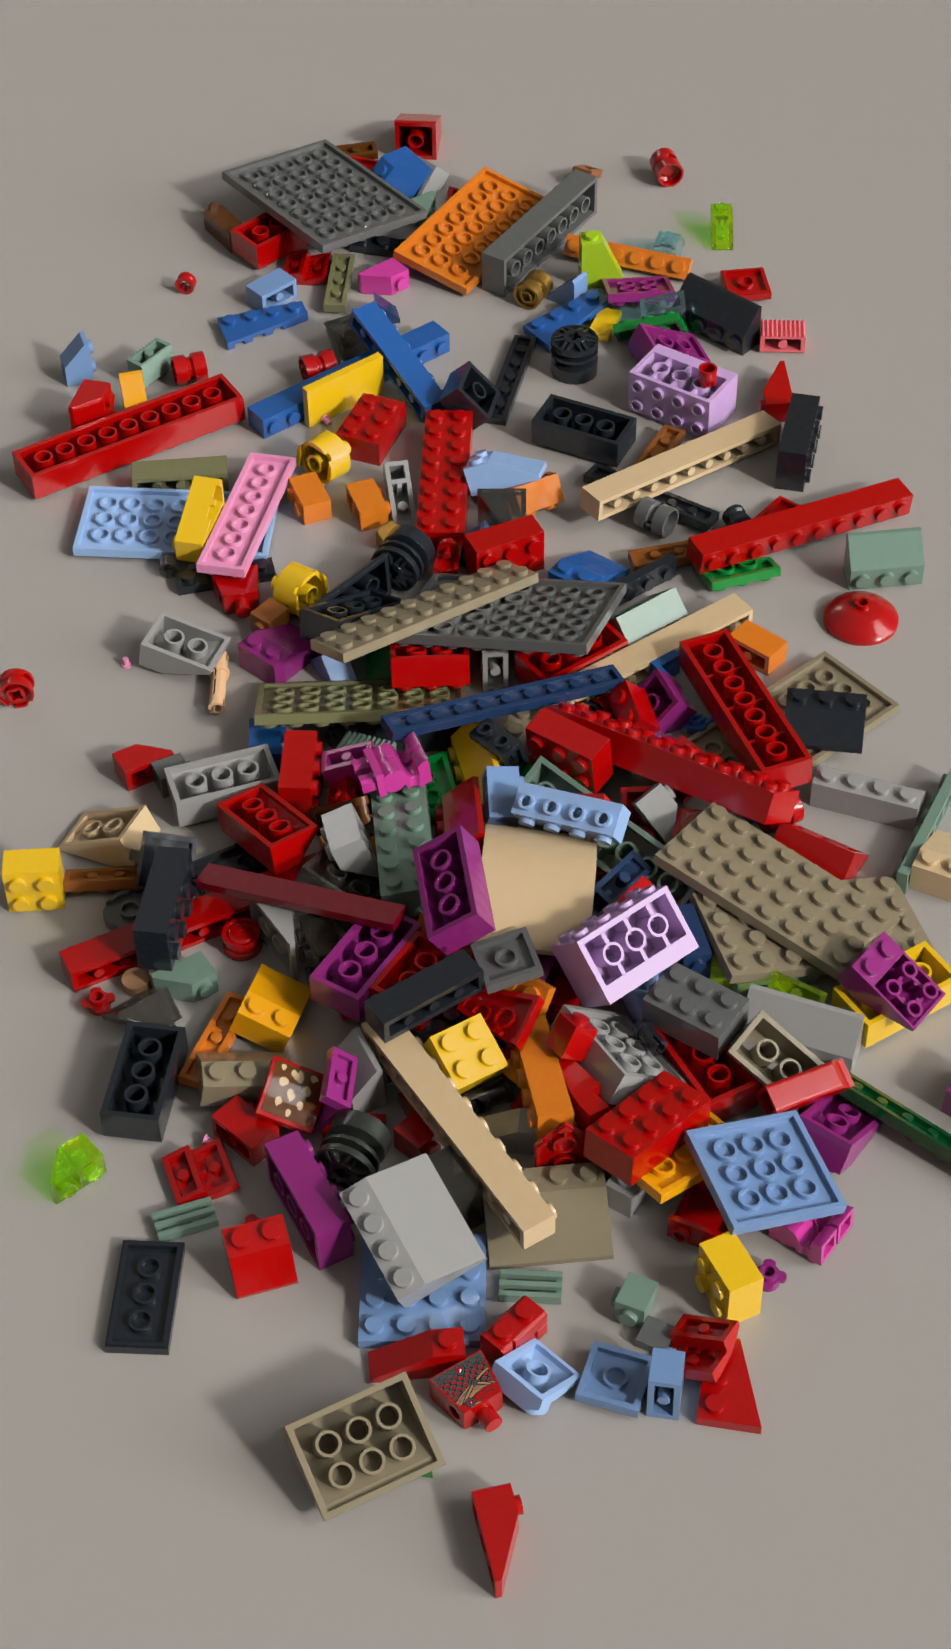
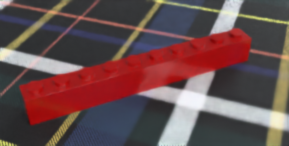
M899 478L891 479L690 536L686 556L700 574L909 514L914 495Z
M316 852L304 856L300 864L284 873L275 875L270 870L260 873L331 889L330 873ZM216 892L193 899V913L186 920L187 935L185 939L181 938L180 941L181 951L221 936L223 926L232 919L240 917L251 919L249 900ZM135 922L59 951L62 970L74 992L124 974L128 969L138 967L132 932Z

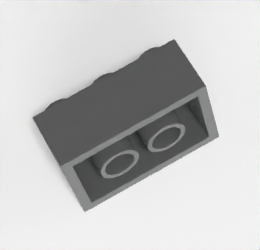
M675 962L668 967L642 999V1019L652 1021L655 1029L718 1060L748 1022L750 999Z

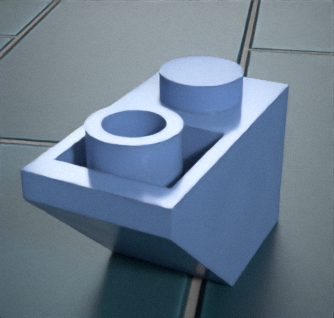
M79 332L60 355L62 373L68 387L82 384L84 379L94 380L93 372L96 371L94 358L90 356L91 353H94L91 339H86L84 332Z

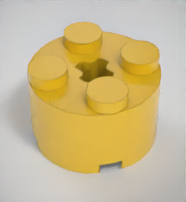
M326 430L298 447L296 454L299 467L303 466L305 470L303 474L315 471L321 483L326 485L349 472L351 447L348 442L342 441L336 434Z
M294 561L290 562L271 581V587L274 589L273 599L289 607L290 614L299 617L301 608L311 605L328 592L327 577L315 569Z

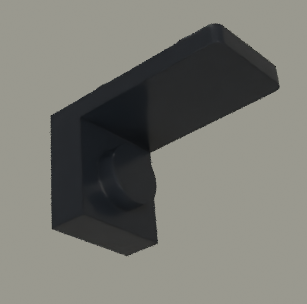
M485 719L469 732V736L473 741L497 757L500 766H519L520 771L529 763L522 742L490 719Z

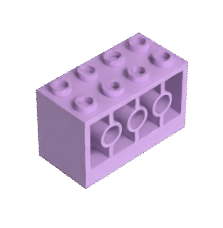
M657 344L629 371L628 410L701 437L719 429L735 412L738 374L717 366L716 386L702 388L700 382H698L699 365L705 363V361Z
M654 884L642 890L639 887L625 894V901L620 904L616 901L602 909L604 914L599 917L594 915L580 923L582 928L575 932L572 929L561 934L558 937L559 942L551 946L582 1007L590 1008L614 1003L699 947L667 885L655 888Z

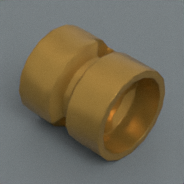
M540 269L530 271L514 290V298L518 305L527 310L537 308L553 289L551 277Z

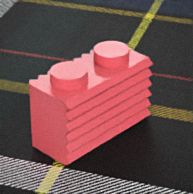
M761 320L759 352L805 353L806 326L804 320Z

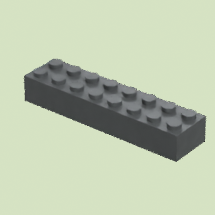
M575 169L488 248L484 249L481 254L482 290L506 297L524 280L530 271L536 269L566 241L568 233L574 234L597 213V176Z

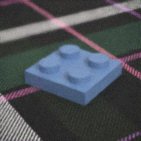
M594 1340L575 1393V1401L638 1418L648 1389L652 1356Z

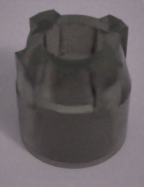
M163 552L159 562V573L165 578L175 577V572H179V561L176 559V553Z

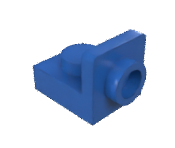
M672 650L651 661L649 676L656 668L673 677L680 674L679 653L676 650Z

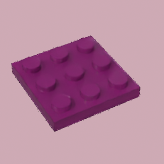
M667 276L602 279V289L607 301L614 306H623L625 302L645 305L647 301L667 304L670 302L669 300H675V290Z

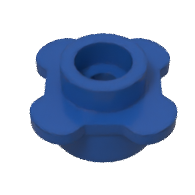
M696 714L690 717V722L685 724L683 728L685 731L690 730V734L694 735L698 731L706 730L709 723H712L714 719L712 716L705 717L703 714Z

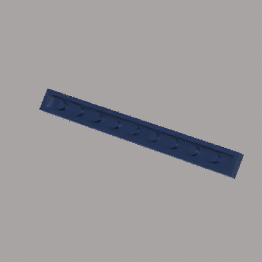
M612 664L382 715L380 724L390 740L395 741L406 738L413 731L417 736L483 721L487 718H497L560 702L611 692L625 679Z

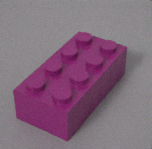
M458 825L412 850L427 938L445 955H449L496 930L479 842L461 825Z
M404 916L394 932L354 923L309 976L311 1000L357 1022H361L365 1017L364 1001L370 998L369 987L417 930L422 932V923Z
M296 1130L265 1143L269 1182L319 1270L353 1256L352 1243L356 1239L351 1225L354 1224V1220L347 1208L342 1207L340 1203L341 1198L335 1184L330 1185L328 1183L327 1172L321 1161L316 1162L314 1159L315 1154L308 1139L303 1140L299 1131Z

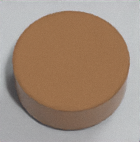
M143 968L128 969L121 978L123 990L129 995H142L151 986L150 975Z

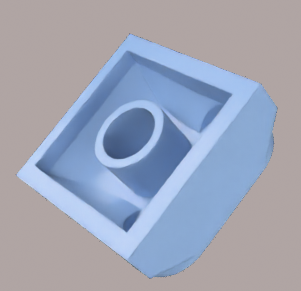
M536 1338L497 1359L492 1367L502 1393L530 1415H543L547 1413L551 1402L579 1383L582 1376Z

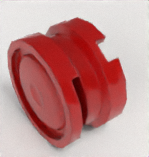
M19 668L4 671L0 675L1 703L7 707L14 705L15 708L28 706V703L34 699L35 681L32 674Z
M240 917L228 921L223 926L221 931L224 953L228 958L243 962L255 958L261 952V931L259 925L254 920Z

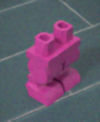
M414 731L404 739L405 749L403 752H398L389 743H383L376 746L373 750L371 747L363 749L364 758L351 761L354 776L358 779L363 794L377 790L381 798L388 796L387 792L399 791L404 785L410 789L412 786L424 787L427 783L432 782L428 758Z
M847 1205L845 1212L842 1214L769 1228V1237L775 1241L779 1240L788 1247H795L796 1252L807 1256L810 1263L821 1266L835 1249L836 1244H839L853 1226L854 1207Z

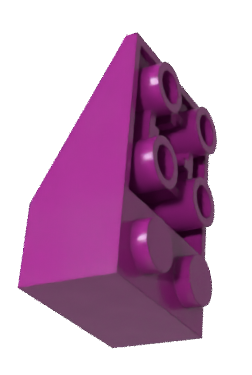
M885 931L869 942L836 978L857 1001L910 1031H914L946 995Z

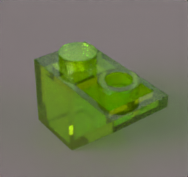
M83 1132L57 1148L49 1182L52 1198L56 1205L65 1199L71 1198L77 1191L91 1182L99 1180L103 1174L107 1173L103 1154Z

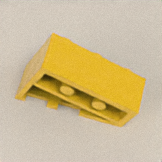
M201 476L193 477L179 527L172 540V548L175 549L177 560L197 563L225 505L222 479Z

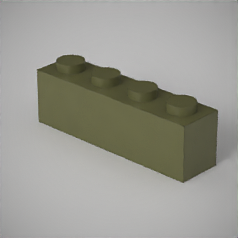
M227 455L132 462L133 488L190 490L193 477L201 476L222 479L223 491H229Z

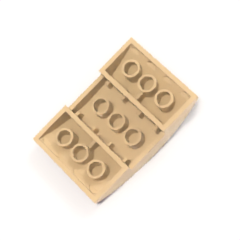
M486 824L482 862L496 930L472 942V944L526 926L536 953L555 956L551 946L559 942L558 937L573 929L575 932L582 928L580 923L592 916L597 860V842L595 838L586 836L582 840L570 836L569 833L560 832L556 834L544 830Z

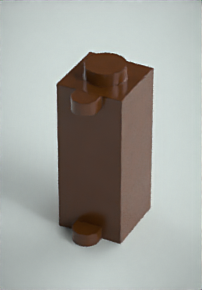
M211 202L208 205V209L203 211L205 230L232 253L230 229L242 224V222L222 204L217 205L215 202Z

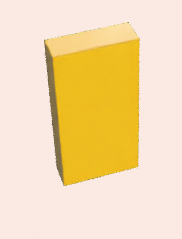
M605 308L596 315L590 328L598 335V341H610L613 335V324L620 322L622 311Z

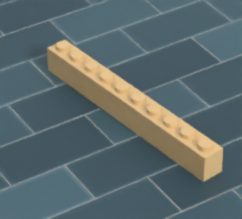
M762 410L581 487L580 507L597 521L605 519L639 504L646 496L653 498L778 444L782 424Z
M733 593L578 672L613 664L625 680L639 686L649 677L651 661L672 650H676L679 653V641L723 629H728L731 633L746 619L752 622L753 609ZM606 693L571 700L566 703L573 705L574 702L586 703L589 700L594 701Z
M367 1022L362 1023V1034L378 1063L523 1250L554 1234L557 1213L550 1202H545L540 1196L539 1189L534 1181H528L524 1176L519 1162L508 1156L502 1141L498 1137L494 1138L489 1132L486 1121L482 1117L478 1118L474 1113L468 1098L462 1097L458 1093L453 1079L443 1074L439 1062L434 1056L430 1057L421 1039L418 1036L414 1037L409 1030L384 1043Z

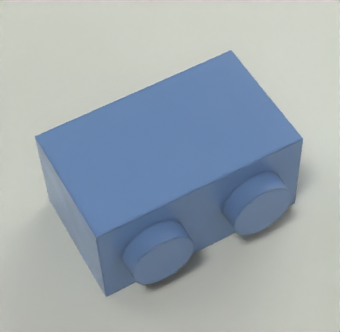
M281 268L245 285L247 304L256 310L269 306L283 305L297 298L296 278Z
M486 766L482 775L485 827L486 824L518 827L519 820L511 813L520 782H524V777L519 776V766Z
M653 1347L648 1378L646 1416L679 1420L685 1366L684 1351H677L670 1347Z

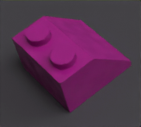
M658 668L639 686L646 690L661 729L654 734L656 736L680 730L689 721L690 717L698 712L678 680Z

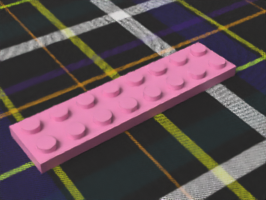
M250 452L196 563L197 572L234 578L246 577L289 483L288 478H291L297 466L296 457Z

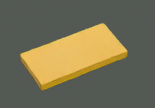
M377 352L302 387L305 425L309 428L322 423L321 418L324 415H328L330 419L352 409L363 393L375 396L385 393L383 356Z

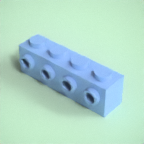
M520 782L511 813L519 820L518 823L523 826L534 828L536 824L544 826V830L559 834L560 830L569 832L570 836L582 840L586 836L595 838L596 842L608 846L611 845V842L622 843L631 814L623 804L526 782Z

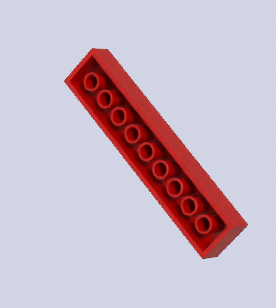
M221 373L12 452L15 473L35 499H39L246 419L244 398Z
M560 702V705H549L548 707L549 710L609 738L613 765L663 785L666 784L673 789L711 804L714 802L716 805L723 806L726 810L764 825L791 822L800 791L791 788V783L787 781L767 779L768 774L757 770L749 772L744 770L745 766L743 764L729 761V763L723 762L720 755L709 752L705 755L698 752L699 748L694 745L684 744L682 746L677 744V739L673 737L654 735L655 731L650 728L639 727L638 729L633 727V722L622 718L615 720L610 718L611 714L608 712L589 710L590 706L585 703L574 702L573 705Z

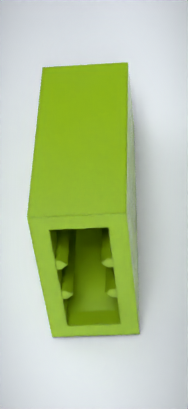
M589 230L579 232L578 275L586 271L587 289L602 288V279L623 278L622 269L601 231Z

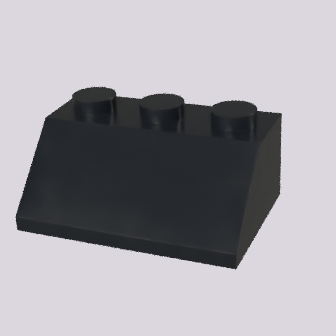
M787 688L785 717L806 749L862 754L867 694Z

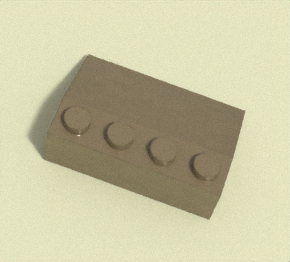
M593 1162L522 1168L524 1176L528 1181H534L539 1189L540 1196L545 1202H550L557 1213L555 1233L523 1250L481 1196L490 1270L614 1259L604 1170Z
M406 1371L280 1428L292 1459L323 1521L446 1465Z

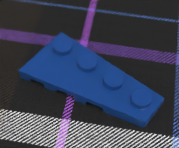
M594 289L524 324L523 330L526 335L536 337L537 344L550 353L551 336L555 330L567 325H582L586 320L591 321L600 311L609 307V303L604 295Z
M293 301L288 304L269 306L264 309L249 310L244 313L217 318V326L229 351L234 349L237 343L243 342L247 344L253 342V337L263 334L266 337L273 334V331L277 328L284 330L308 321V312L302 301Z

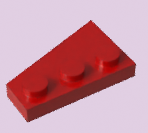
M484 987L483 991L459 1003L456 1009L467 1019L481 1013L490 1032L494 1036L522 1052L545 1001L539 995L507 990L488 994Z
M736 1339L731 1356L716 1383L701 1382L696 1425L761 1434L762 1426L741 1340Z

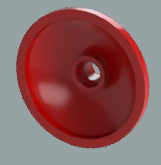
M851 591L838 595L827 603L823 612V624L826 630L839 641L856 646H872L885 642L895 634L899 623L898 612L888 600L880 595L866 591Z

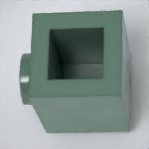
M629 1272L622 1287L617 1286L612 1295L611 1305H614V1319L619 1320L626 1326H635L641 1329L657 1302L658 1282Z

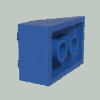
M589 550L561 558L548 571V579L615 582L630 573V568Z

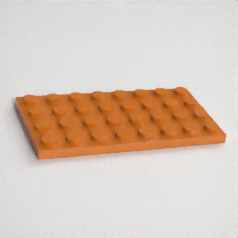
M484 166L394 250L393 258L466 296L482 281L481 254L483 250L488 248L544 196Z

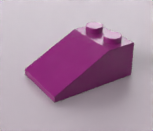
M639 323L627 344L632 352V356L638 363L657 344L705 362H711L695 335L691 333Z
M292 623L254 631L237 644L239 666L265 683L286 682L310 664L311 659L322 655L311 650L310 641L300 638V628Z
M837 1095L814 1103L800 1114V1118L828 1171L838 1175L852 1165L882 1126L880 1119L870 1113L859 1110L854 1103Z

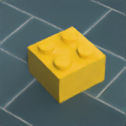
M59 847L4 850L2 880L9 912L65 909L66 892H64L63 884L65 874Z
M481 1013L429 1037L424 1043L425 1051L430 1057L434 1056L437 1059L443 1074L453 1079L459 1094L499 1076L508 1067V1063Z
M730 1231L699 1243L695 1283L701 1293H705L709 1298L710 1307L715 1317L741 1322L760 1314L764 1277L737 1235H731Z

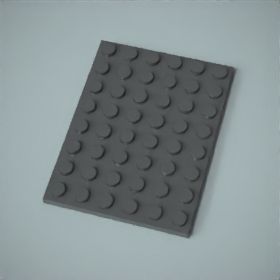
M326 139L222 171V180L322 254L427 218L426 209Z
M434 573L416 597L421 592L432 591L439 588L441 584L454 582L459 577L467 574ZM539 578V582L394 643L399 646L419 644L422 647L445 646L448 649L468 647L471 650L495 649L498 652L517 650L526 654L545 652L548 655L567 653L575 657L587 655L626 594V583Z

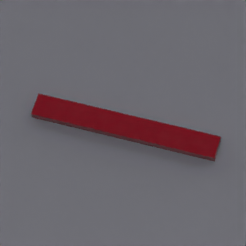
M208 863L195 880L197 889L391 932L396 930L407 913L405 905L212 863Z

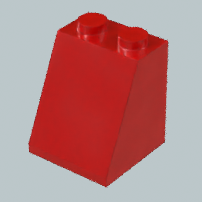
M401 113L394 121L395 150L407 146L412 152L423 159L437 160L442 134L441 115Z

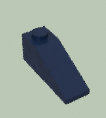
M634 850L595 885L592 916L596 915V917L604 914L602 910L604 907L614 903L643 875L647 877L653 870Z

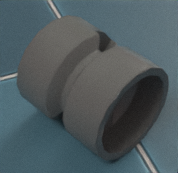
M646 496L637 505L633 522L641 528L651 529L653 533L666 538L677 525L679 511L667 504L661 505L660 501Z

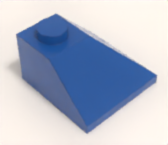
M404 146L381 156L371 171L411 199L433 170L407 146Z

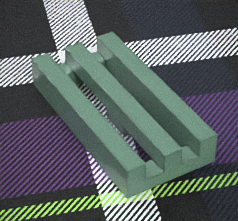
M210 1196L151 1213L158 1240L162 1242L219 1226ZM209 1216V1218L192 1222L193 1220ZM180 1224V1226L162 1231V1229H166Z
M500 1269L498 1301L517 1302L525 1295L535 1303L561 1304L563 1272ZM506 1288H507V1289H524V1291H510V1290H506ZM537 1290H548L556 1292H537Z

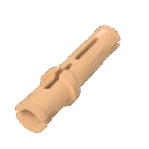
M226 651L209 675L211 684L208 710L216 715L223 713L225 710L226 682L230 673L227 668L229 655H227Z

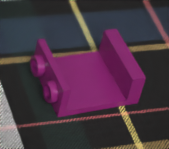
M335 1046L327 1051L319 1099L322 1104L310 1136L332 1122L338 1112L351 1109L358 1058Z

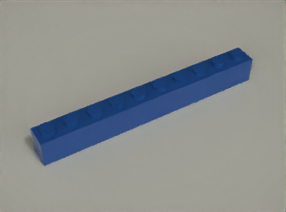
M435 321L426 323L401 335L410 344L411 350L422 360L423 364L450 352L449 332ZM366 351L248 406L249 426L266 439L304 421L302 387L370 356L371 353ZM384 372V382H386L390 379Z

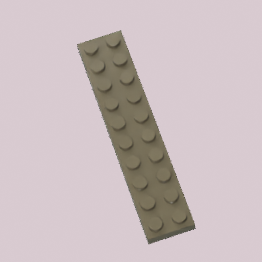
M508 560L498 561L496 565L480 568L476 573L461 576L454 582L441 584L437 589L421 592L415 598L404 599L400 604L392 607H384L378 613L362 616L356 622L345 623L341 625V628L323 632L319 637L310 640L311 650L341 663L349 662L539 582L538 573L529 570L525 566L512 564Z

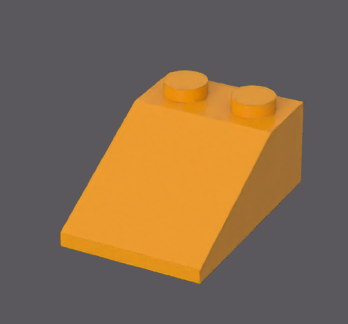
M261 964L229 1031L273 1052L284 1051L311 994L310 987Z

